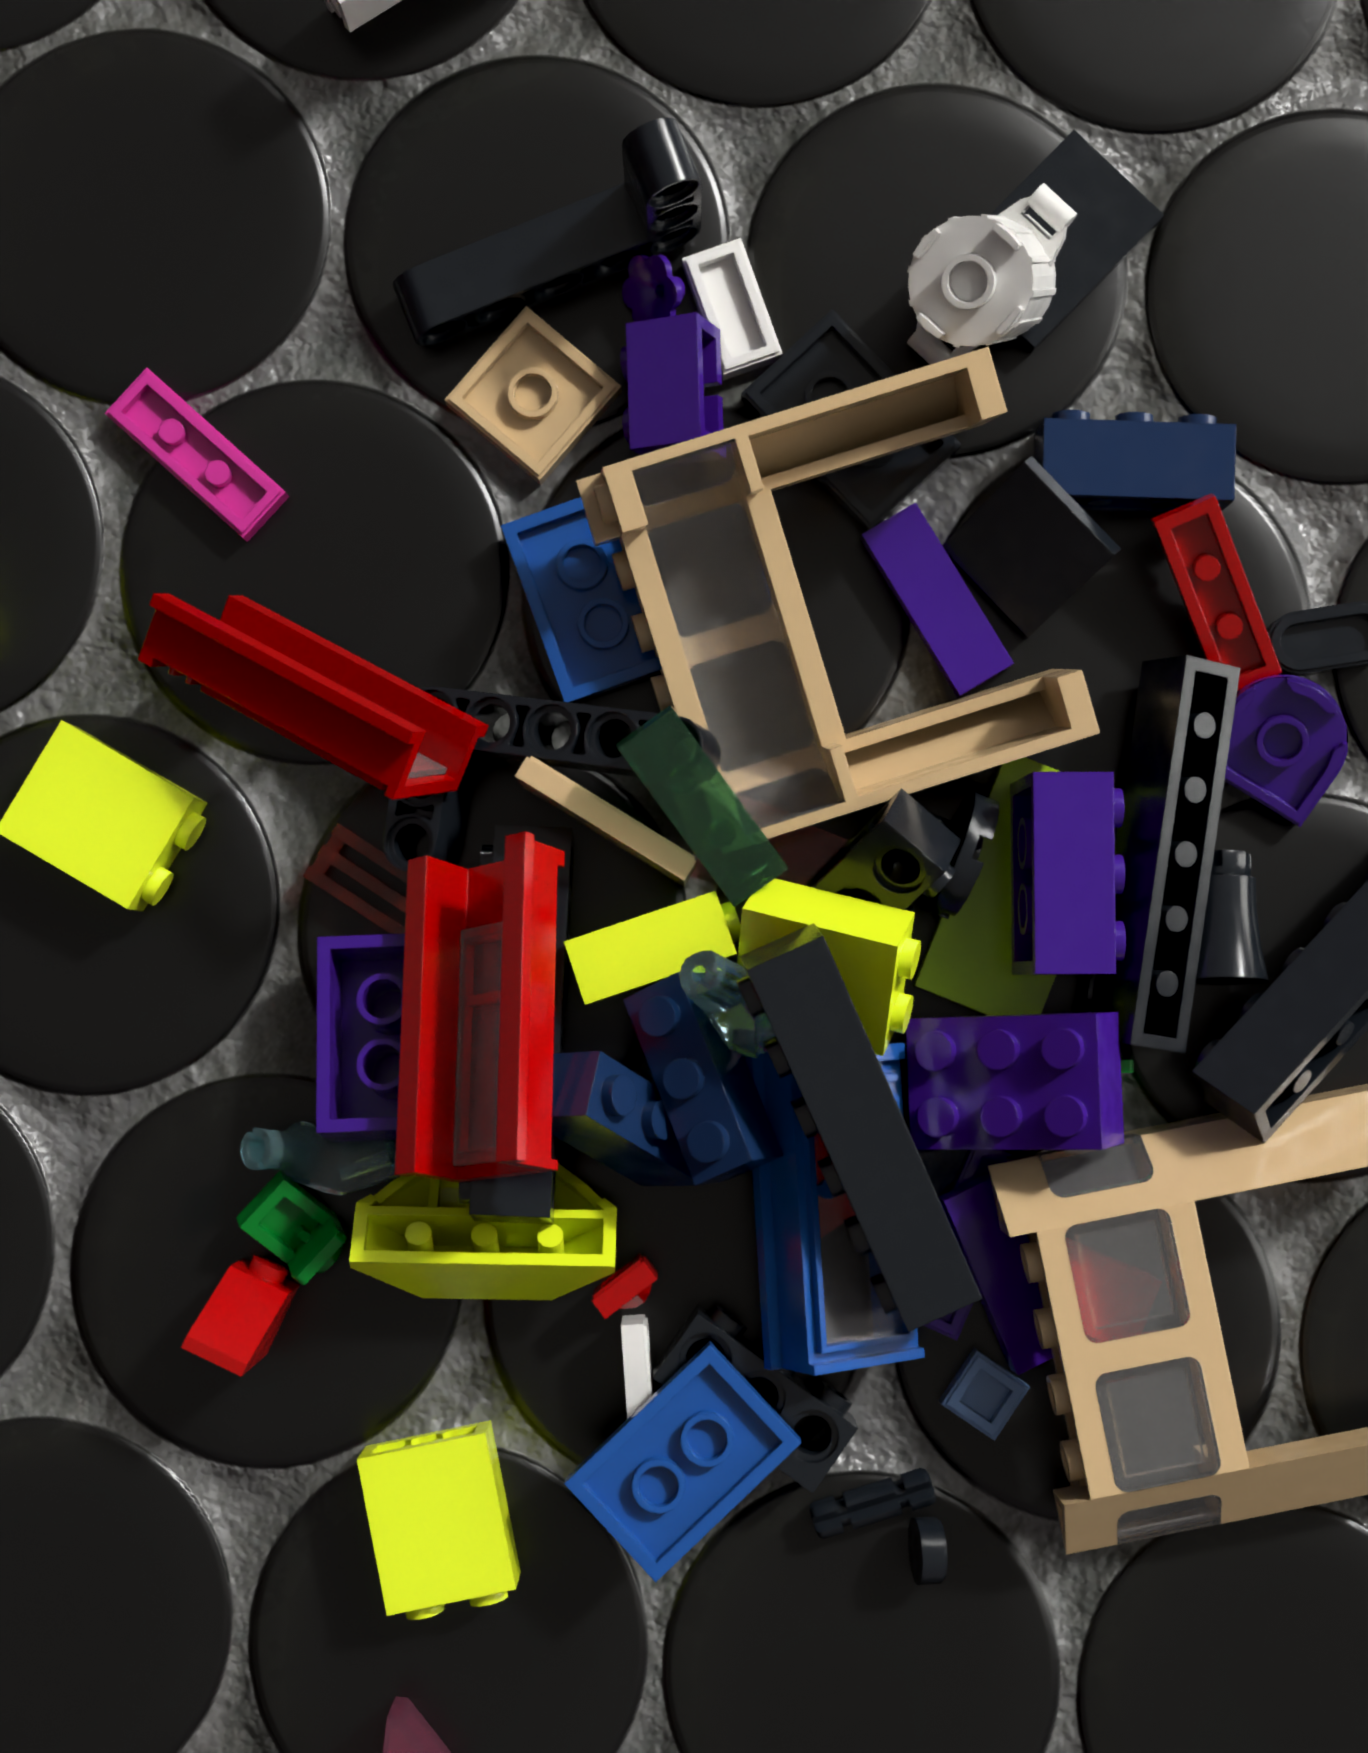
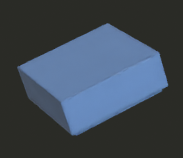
M974 1347L940 1397L939 1402L995 1441L1030 1389V1386Z

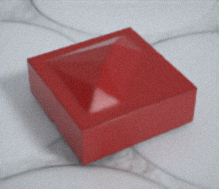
M640 1253L594 1288L592 1295L593 1304L605 1319L618 1309L640 1306L649 1296L652 1283L658 1279V1270L646 1254L641 1255Z

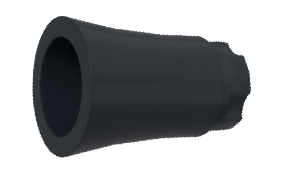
M1214 850L1195 985H1248L1269 981L1260 940L1256 878L1251 876V854L1246 853V851Z

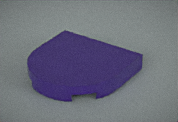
M1295 675L1267 676L1249 683L1237 692L1225 782L1301 827L1334 781L1345 762L1348 753L1347 724L1336 700L1319 684Z

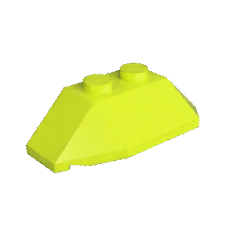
M559 1163L558 1171H556L554 1224L474 1221L469 1215L470 1204H459V1182L415 1175L400 1176L374 1196L369 1194L356 1202L349 1257L350 1268L421 1298L552 1301L615 1273L617 1207L606 1198H600L586 1183Z

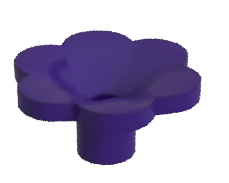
M662 254L652 255L651 257L646 255L634 256L628 265L629 278L625 280L622 286L623 300L632 309L633 321L675 316V308L680 305L685 295V285L680 277L673 276L670 261Z

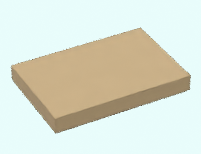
M526 757L515 774L516 779L524 789L685 887L695 871L696 860L694 855L535 757Z

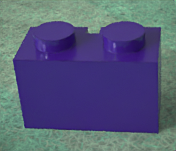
M697 312L626 323V345L621 349L620 364L623 376L628 382V407L623 412L622 426L624 436L630 445V450L643 455L723 430L722 397L719 395L704 396L705 387L722 385L720 329ZM724 442L666 461L724 454Z

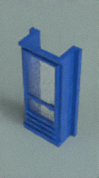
M889 1043L884 1055L876 1054V1057L904 1118L900 1059H905V1044ZM767 1051L745 1052L746 1063L783 1153L782 1157L752 1170L764 1369H786L817 1376L925 1358L924 1348L918 1347L917 1328L908 1332L898 1310L886 1315L869 1279L881 1273L872 1252L861 1257L859 1256L843 1221L855 1215L846 1193L833 1198L817 1163L818 1160L829 1156L819 1134L808 1139L806 1138L790 1101L802 1096L793 1075L790 1074L780 1079Z

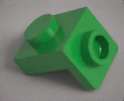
M281 1170L236 1217L239 1227L288 1265L292 1278L301 1285L307 1284L316 1273L320 1274L327 1271L338 1259L342 1246L347 1239L336 1213Z

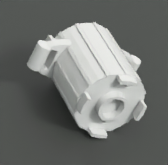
M1043 183L1031 196L1020 199L998 215L954 216L948 218L947 222L937 226L927 235H924L913 252L914 256L907 270L909 273L908 290L910 297L908 301L910 307H913L916 314L915 318L917 319L916 331L909 338L907 344L931 365L969 353L980 345L986 344L988 346L1016 339L1018 335L1028 331L1035 324H1039L1050 305L1053 295L1056 294L1054 262H1056L1055 259L1066 239L1067 227L1076 218L1077 213ZM1029 207L1056 231L1053 236L1029 214H1024ZM942 341H945V342H948V343H950V344H953V347H956V348L952 351V350H951L946 344H944Z

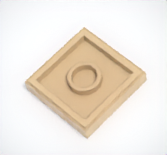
M525 306L445 398V403L530 477L542 485L621 394L622 388L613 378Z

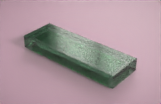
M671 705L616 744L617 749L734 907L789 869Z

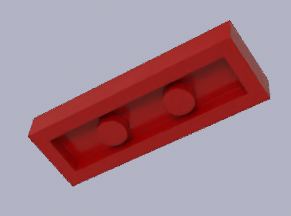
M1210 493L1152 518L1151 522L1204 658L1241 668L1238 690L1260 678L1282 673L1216 496Z

